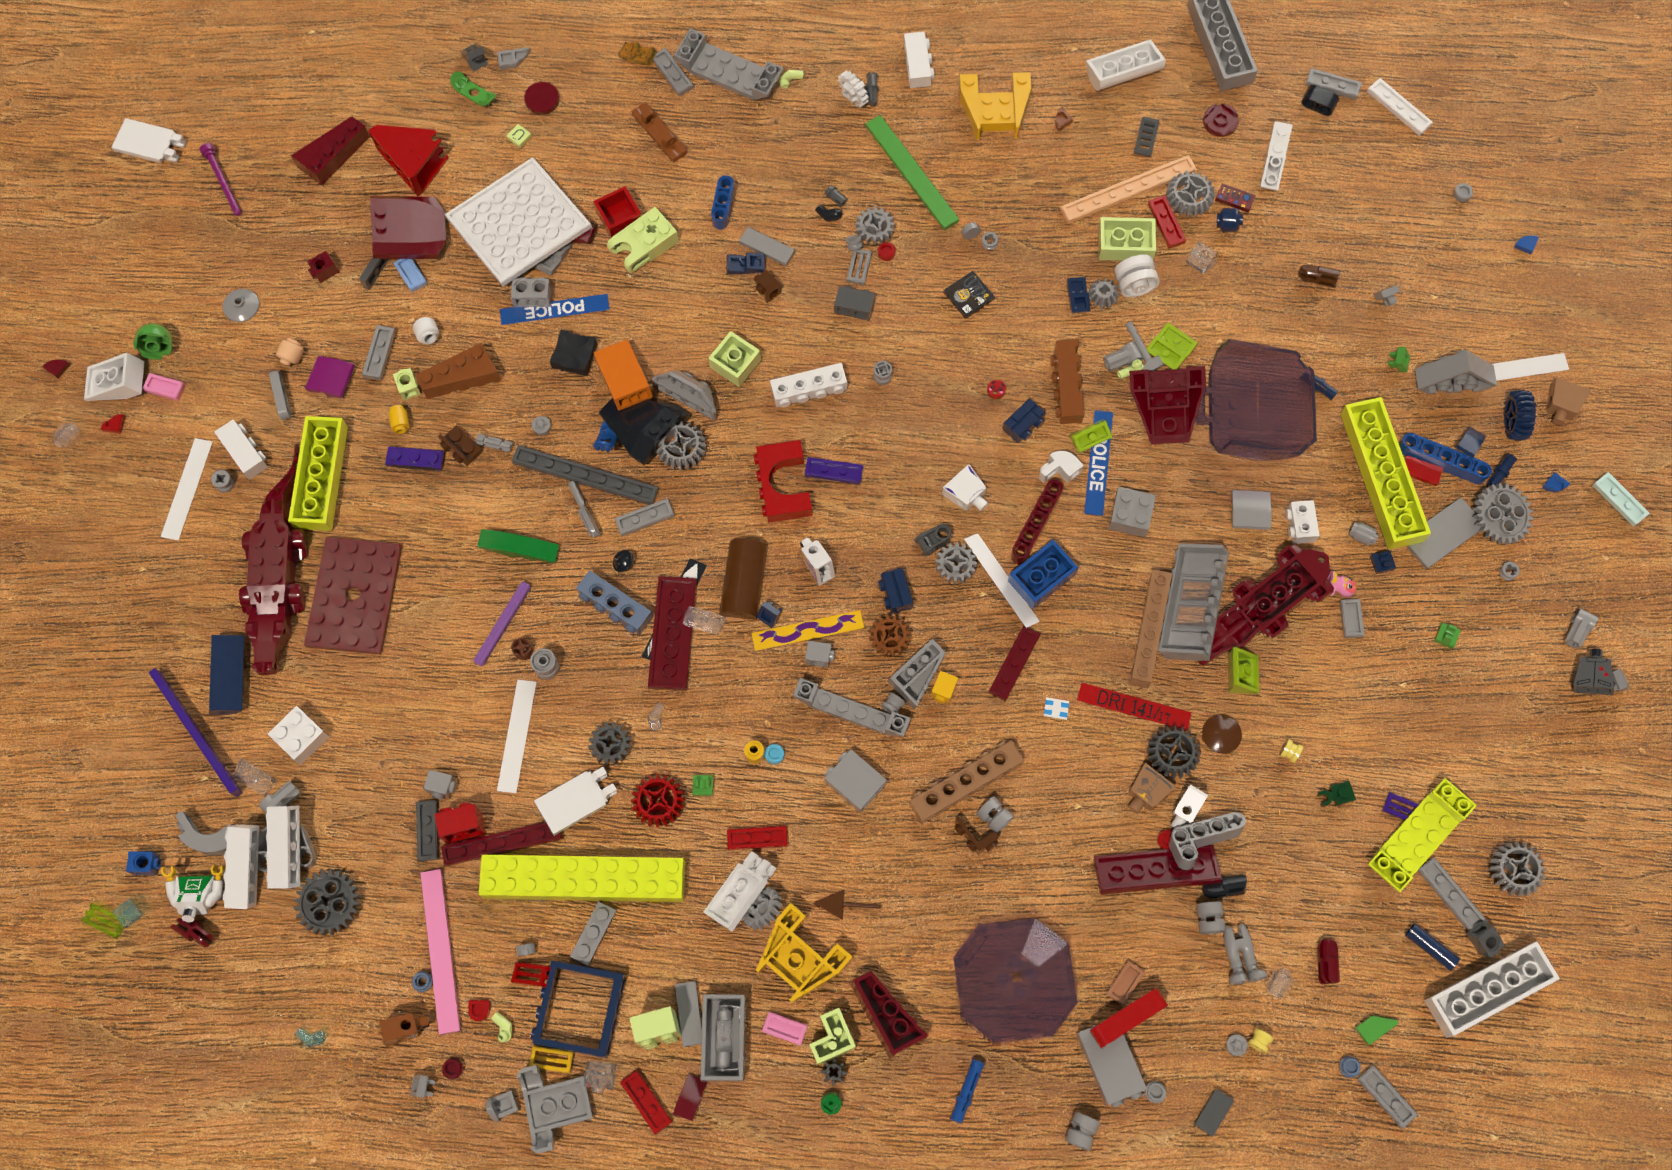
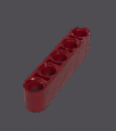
M1052 479L1046 484L1017 538L1011 553V560L1015 564L1021 565L1028 560L1054 511L1063 490V484L1059 480ZM1055 488L1058 492L1052 493L1049 489ZM1041 504H1048L1050 508L1045 509ZM1038 519L1041 521V524H1034L1032 520ZM1030 535L1033 537V540H1026L1024 536ZM1022 551L1025 555L1018 556L1015 552Z

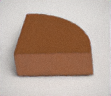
M1063 107L1058 110L1055 118V126L1058 132L1073 122L1072 117Z

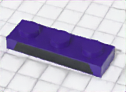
M388 447L385 464L387 467L442 471L445 453L438 450Z

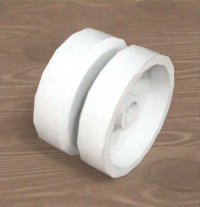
M1132 256L1123 260L1115 267L1114 274L1119 282L1120 292L1124 297L1142 296L1151 292L1159 285L1160 279L1158 273L1154 270L1155 264L1151 256Z

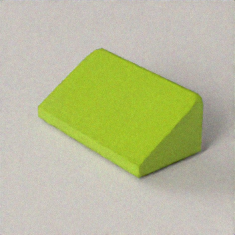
M1099 420L1069 435L1078 453L1112 438L1106 420Z

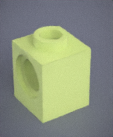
M411 368L401 369L393 374L403 400L421 395Z

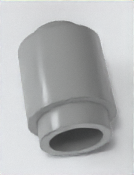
M1355 522L1349 536L1353 537L1352 539L1370 546V544L1375 545L1379 534L1376 533L1378 529L1362 522Z

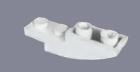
M1274 122L1260 188L1278 191L1293 125Z

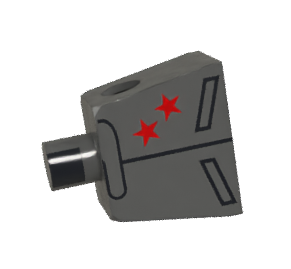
M1591 649L1590 657L1580 658L1574 680V693L1614 696L1611 659L1602 658L1603 651L1601 649Z

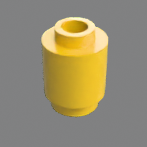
M402 405L390 407L388 416L391 431L396 434L406 433L410 428L407 410Z
M750 741L746 744L744 753L747 761L751 764L761 763L765 757L763 745L758 741Z

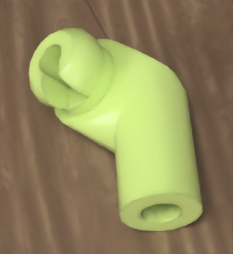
M787 70L779 79L780 86L785 89L789 87V82L792 79H803V71Z

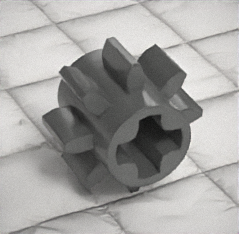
M835 1059L831 1065L825 1062L827 1069L821 1071L822 1074L827 1075L824 1082L830 1080L832 1081V1086L835 1085V1081L843 1083L841 1076L847 1075V1072L841 1071L844 1064L836 1065ZM830 1068L834 1070L836 1068L839 1069V1076L837 1078L835 1076L829 1077Z

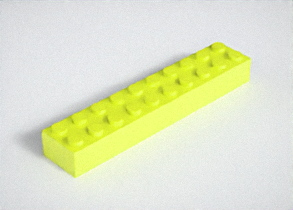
M482 855L479 896L483 899L684 902L685 861L683 858Z

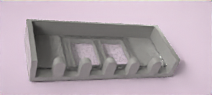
M1179 544L1178 550L1175 552L1176 562L1171 572L1172 583L1169 587L1165 620L1162 623V635L1158 644V650L1165 659L1210 660L1229 552L1224 545Z

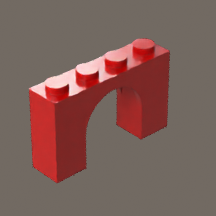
M801 440L757 446V453L753 455L755 465L759 464V471H756L757 481L762 483V488H759L760 499H764L765 505L761 506L763 517L767 516V521L770 523L812 516L809 492L783 495L776 492L770 485V479L778 469L804 464Z

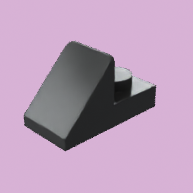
M476 43L460 51L472 71H476L488 64L484 56L485 51L483 47Z

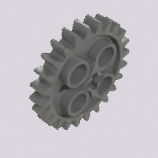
M330 869L328 874L325 870H321V876L314 872V879L312 880L307 877L308 884H300L303 891L296 892L300 895V898L294 899L295 902L299 903V906H296L294 910L300 911L296 918L302 919L300 924L303 926L307 925L306 930L308 931L313 929L314 934L320 932L321 935L326 936L328 931L329 934L334 935L335 929L341 933L342 925L348 928L349 924L347 921H355L352 914H359L355 909V906L361 905V903L356 901L361 895L355 893L359 887L353 886L355 881L353 879L348 880L349 875L347 874L342 876V872L339 870L335 873L334 870ZM336 884L335 892L330 893L331 886ZM318 894L317 901L312 903V896ZM344 902V908L341 911H337L338 904ZM325 911V918L319 921L320 913Z

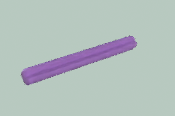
M525 582L520 583L473 659L475 664L479 666L484 665L531 588L529 584Z

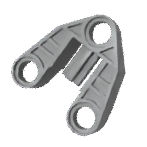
M300 824V866L311 868L315 865L317 858L308 832ZM267 826L261 831L258 850V869L264 873H267V869H263L261 864L267 855ZM309 853L312 857L311 861L308 864H303L301 861L302 856Z

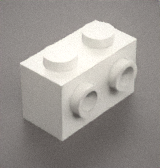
M1314 500L1291 502L1285 510L1286 520H1289L1288 536L1292 538V544L1315 543L1320 535Z

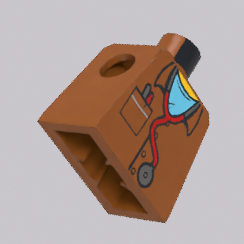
M413 1013L379 1021L386 1047L419 1037L418 1030L430 1027L427 1015L414 1018ZM405 1025H411L408 1030H403Z

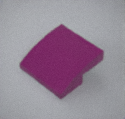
M318 356L305 389L309 392L324 393L328 397L342 398L355 365L334 358Z

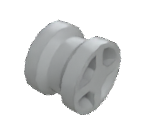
M224 470L216 471L211 477L212 484L222 493L229 492L234 487L233 478Z
M889 692L887 695L888 699L882 702L881 707L889 714L892 711L899 714L898 710L904 707L905 702L896 694Z

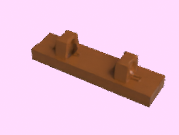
M646 102L631 111L632 116L673 163L687 154L686 148Z

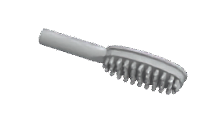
M575 481L569 482L568 486L580 507L578 513H580L579 515L582 518L581 520H583L585 528H587L592 538L600 536V531L587 509Z

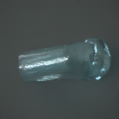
M301 1027L294 1034L307 1047L319 1046L325 1041V1033L320 1030L317 1033L309 1034Z

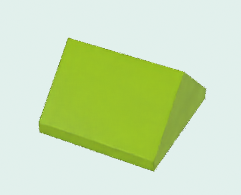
M1238 647L1231 649L1228 654V693H1259L1258 655Z

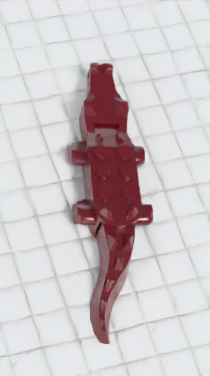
M294 444L291 468L267 494L261 507L259 520L254 523L251 531H246L242 535V548L245 550L246 559L248 560L247 586L239 590V601L243 613L249 615L248 621L245 624V632L253 645L254 663L252 669L259 675H274L278 672L281 651L291 636V616L305 611V594L302 586L295 583L296 563L308 557V542L305 539V532L302 529H291V524L288 522L300 447L297 444Z

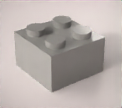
M1118 487L1108 529L1146 538L1156 495Z

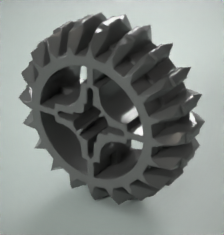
M1176 725L1172 727V730L1165 726L1164 731L1159 729L1157 731L1158 735H1152L1153 741L1148 742L1151 748L1147 749V753L1152 754L1148 756V760H1154L1151 767L1158 766L1157 772L1164 771V777L1171 773V778L1175 779L1177 773L1179 778H1183L1184 773L1190 775V769L1195 770V764L1200 762V759L1197 757L1201 755V752L1196 750L1200 747V744H1194L1197 739L1196 737H1189L1191 731H1188L1186 734L1183 733L1184 727L1177 731ZM1175 738L1173 744L1160 743L1165 739ZM1181 742L1186 745L1189 754L1181 747ZM1176 745L1175 750L1177 754L1172 758L1171 750ZM1159 751L1166 756V763L1161 759ZM1176 760L1188 761L1182 766H1172Z

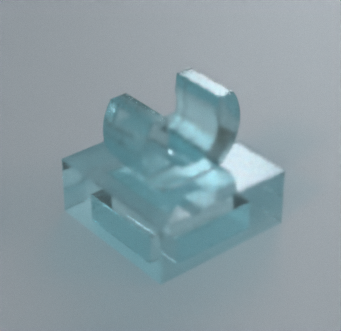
M130 898L113 911L125 928L143 916V913Z

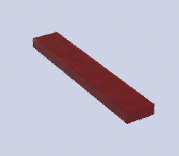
M544 822L441 846L444 866L447 867L481 859L482 855H499L563 840L562 832L554 836L547 823Z

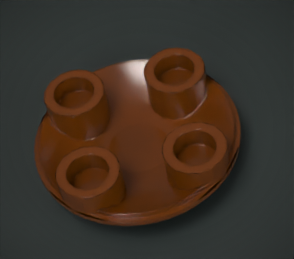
M1217 715L1210 718L1202 730L1203 742L1216 753L1228 754L1234 751L1242 739V731L1239 724L1233 718L1225 715Z

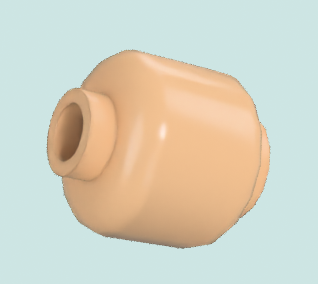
M290 338L282 340L276 351V356L281 358L279 362L288 366L291 363L298 364L304 352L303 347H301L302 344Z

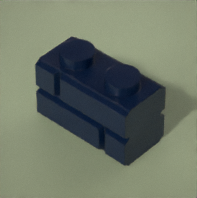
M1028 399L1003 423L1002 429L1017 443L1022 440L1026 441L1031 436V431L1035 427L1037 429L1040 428L1045 422V411L1031 399Z
M903 568L880 574L878 585L880 591H884L886 598H883L885 608L890 609L891 614L912 609L914 603Z

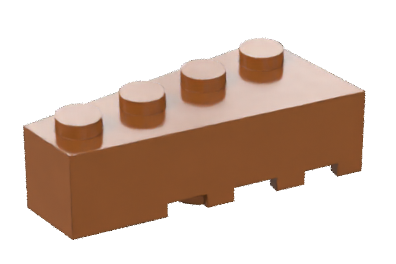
M1079 339L1056 341L1053 356H1050V365L1054 367L1052 383L1056 384L1054 401L1058 403V406L1055 407L1056 418H1059L1060 424L1082 423L1084 417L1082 391H1079L1082 379L1081 374H1077L1080 369V355H1076Z
M482 342L415 375L427 399L451 394L452 391L467 390L468 387L477 385L480 387L494 381L496 383L501 381Z

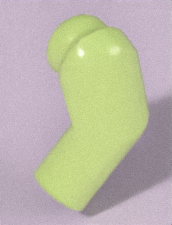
M1136 359L1132 362V365L1117 371V375L1121 380L1130 376L1129 371L1143 370L1144 365L1141 360Z
M496 1012L491 1020L499 1026L497 1038L500 1042L504 1043L512 1037V1023L499 1012Z

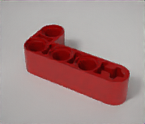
M1156 987L1089 1031L1100 1049H1102L1167 1007L1168 1004Z

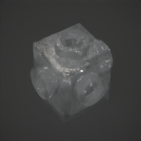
M587 1061L584 1087L592 1088L591 1092L604 1093V1089L613 1090L616 1064Z

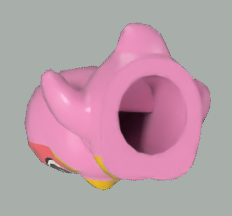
M1330 571L1327 579L1334 587V592L1330 596H1333L1335 591L1343 597H1350L1356 592V583L1353 579L1345 576L1339 577L1335 571Z

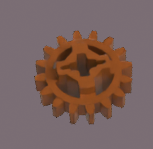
M886 615L885 620L879 617V623L873 622L874 628H870L869 633L872 635L869 636V641H874L871 647H877V653L883 651L884 657L887 656V653L894 657V652L901 655V648L907 650L905 643H910L911 639L909 636H911V631H906L909 625H903V618L897 621L896 615L892 619L889 618V615ZM899 630L902 631L903 639L898 635ZM877 633L882 637L880 642L878 641Z

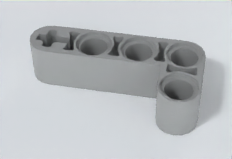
M1233 812L1175 828L1169 840V848L1178 867L1183 870L1193 868L1198 856L1196 848L1240 836L1246 823L1245 817L1241 813Z

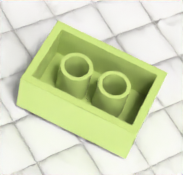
M1100 218L1098 226V260L1123 261L1136 255H1149L1154 259L1156 253L1155 218Z
M671 1006L629 1018L635 1043L642 1048H646V1050L657 1048L658 1043L664 1042L667 1045L678 1042V1038L682 1037L677 1013Z

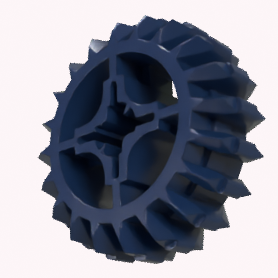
M1525 390L1511 391L1505 401L1506 405L1503 413L1504 426L1507 437L1510 440L1521 441L1529 439L1532 431H1534L1537 410L1532 392Z

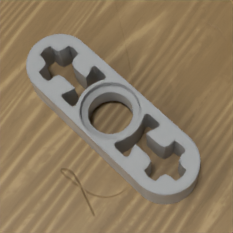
M279 370L269 372L278 415L281 421L290 419L291 412L282 375Z

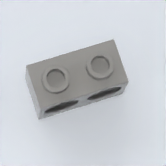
M524 277L512 279L511 300L513 306L550 307L551 285L549 279L542 277L537 279H527Z

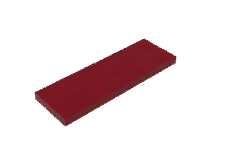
M658 576L648 689L687 691L697 586L696 578Z
M1207 845L1196 848L1198 856L1193 868L1190 870H1183L1178 867L1170 849L1094 856L1093 862L1100 895L1221 883L1222 878L1214 846Z

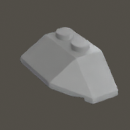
M671 371L652 377V385L657 390L711 420H717L711 390L707 383L699 382L689 373H682L680 371Z

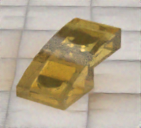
M625 42L618 53V57L632 63L650 65L657 51L654 47H641L638 42Z

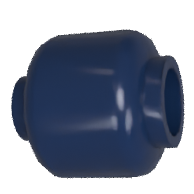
M1224 208L1220 213H1217V228H1220L1222 232H1237L1239 225H1243V214H1240L1237 208Z

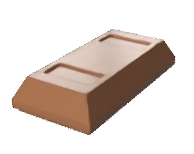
M1128 960L1106 995L1124 1006L1145 972Z

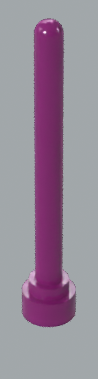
M205 143L201 145L199 150L202 156L209 160L234 214L240 216L241 210L215 158L216 150L213 144Z

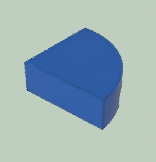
M1533 235L1522 237L1515 244L1514 248L1532 254L1539 237Z
M1554 472L1542 488L1550 492H1559L1566 489L1571 483Z

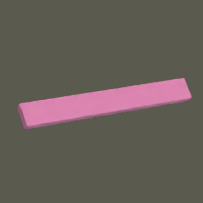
M438 869L422 872L421 882L439 1035L459 1032L461 1028L442 870Z

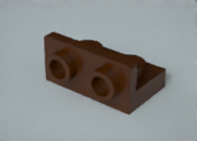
M457 425L445 436L442 434L438 436L441 441L439 443L446 452L450 450L453 453L452 457L459 464L463 462L468 466L483 452L482 448Z

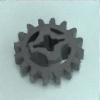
M605 722L604 728L598 725L599 731H592L591 733L594 738H589V742L592 745L588 747L589 750L593 751L591 753L593 758L597 757L599 763L604 760L605 765H608L609 761L616 765L617 759L623 762L622 756L628 757L629 755L626 749L632 748L631 745L627 744L632 741L630 737H626L629 734L628 731H623L622 725L616 727L615 722L611 726H608L607 722ZM617 733L622 737L623 741L617 739ZM610 740H612L614 744H610V747H608L606 743H610ZM597 746L604 749V754L598 751Z

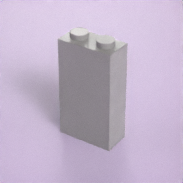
M1095 1026L1076 1034L1106 1106L1111 1104L1112 1108L1124 1104L1123 1099L1131 1097L1134 1100L1143 1096L1142 1091L1147 1090L1124 1034L1100 1049L1089 1031Z

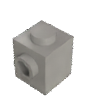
M429 770L423 789L427 793L432 794V797L443 800L444 797L450 798L451 794L455 793L457 782L452 775Z

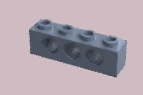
M590 570L576 587L579 594L578 597L586 603L588 601L591 602L600 613L606 612L612 621L617 624L621 622L625 625L624 628L632 634L636 632L640 635L653 618L652 612ZM597 591L603 592L599 597H595L594 593ZM613 601H617V602H618V605H617V606H615V607H609V604H610L611 602H613ZM629 611L634 613L630 618L624 617L625 613Z

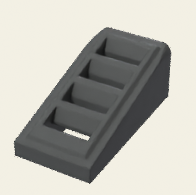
M1142 117L1134 154L1151 157L1159 125L1158 119ZM1139 145L1147 146V147H1150V148H1149V149H1147V148H1142V147H1139Z

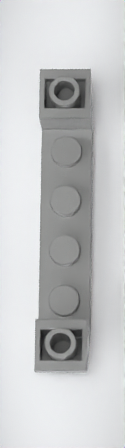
M802 678L799 679L793 697L815 710L884 735L904 737L911 719L893 711L890 715L821 690L818 684Z

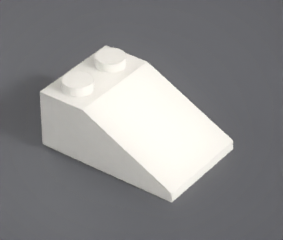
M124 353L87 367L84 400L129 399L140 395L142 392L144 361L129 353Z

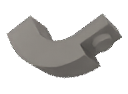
M181 811L175 815L178 819L176 824L183 832L178 837L185 845L209 856L225 854L227 847L225 833L227 827L232 825H227L217 833L204 835L199 832L189 814Z

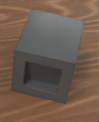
M1484 922L1478 923L1466 934L1477 952L1489 958L1496 955L1505 946L1495 928Z

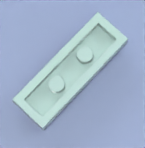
M1609 472L1592 485L1633 527L1650 514Z

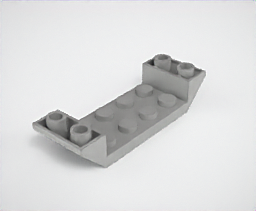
M691 28L674 54V58L691 74L751 100L768 97L783 71V67L769 61L762 67L710 45L706 42L705 34Z

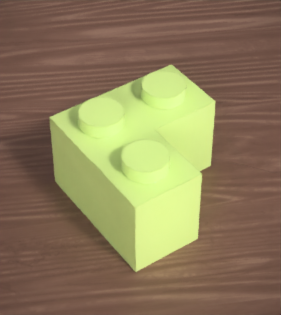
M840 1008L820 1016L828 1036L809 1044L818 1066L856 1049Z

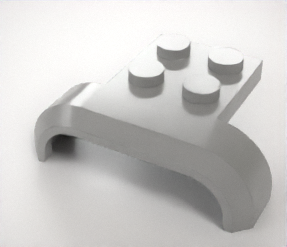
M537 1065L522 1068L518 1072L517 1079H519L531 1133V1150L535 1153L540 1154L555 1149L553 1129L593 1119L584 1076L544 1087Z

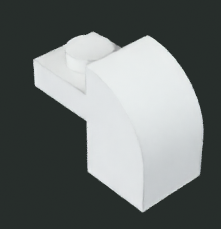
M1056 451L1049 455V463L1044 464L1040 468L1039 479L1045 483L1056 473H1059L1069 483L1082 473L1084 465L1072 453Z

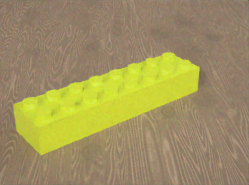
M1382 397L1345 405L1340 415L1388 550L1425 542L1431 532Z

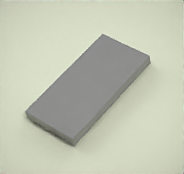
M1459 498L1427 521L1431 534L1425 542L1406 547L1427 570L1479 533L1481 526H1475L1478 522V519L1473 518L1476 515L1475 512L1462 498Z

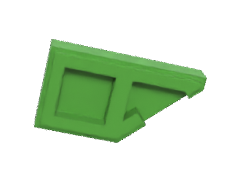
M1370 1016L1355 1027V1030L1368 1046L1399 1024V1022L1393 1019Z

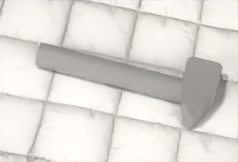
M1132 321L1125 324L1146 363L1143 370L1156 371L1163 367L1164 364L1159 355L1151 358Z

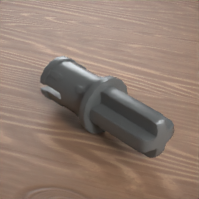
M872 72V78L871 73H867V86L865 87L869 97L867 104L871 106L877 104V92L879 91L877 86L878 74Z

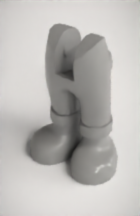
M1245 924L1237 926L1240 938L1235 940L1232 928L1226 927L1224 943L1230 968L1233 970L1232 976L1229 977L1230 985H1240L1248 981L1250 983L1267 978V972L1256 967L1257 961L1254 955L1253 943ZM1239 950L1242 952L1244 964L1247 970V977L1242 969L1243 965L1240 959Z

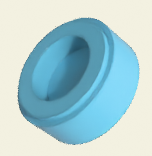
M777 744L769 745L765 750L766 761L772 765L781 763L784 759L783 748Z

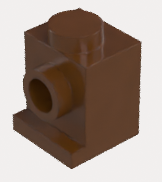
M765 270L763 273L760 272L754 277L755 287L761 295L764 294L766 303L781 293L780 283L768 270Z

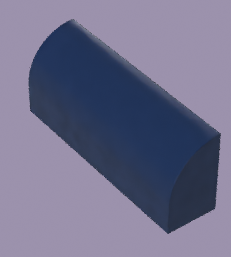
M211 636L209 715H232L242 711L244 636Z

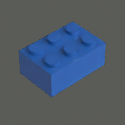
M1052 540L1009 574L1008 582L1027 604L1034 609L1077 574L1079 567Z

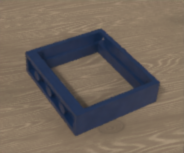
M551 961V965H548L551 969L546 974L549 975L546 983L547 986L541 989L540 997L543 998L542 1004L538 1006L536 1011L537 1025L533 1027L531 1032L532 1043L608 1059L626 976L624 974ZM558 969L614 980L599 1049L542 1039Z

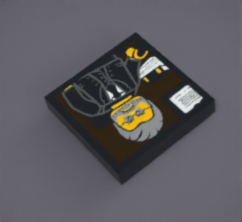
M971 271L944 289V294L965 319L995 300V296L974 271Z

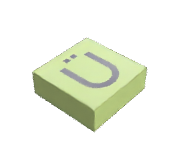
M517 124L506 137L517 147L521 148L532 135Z

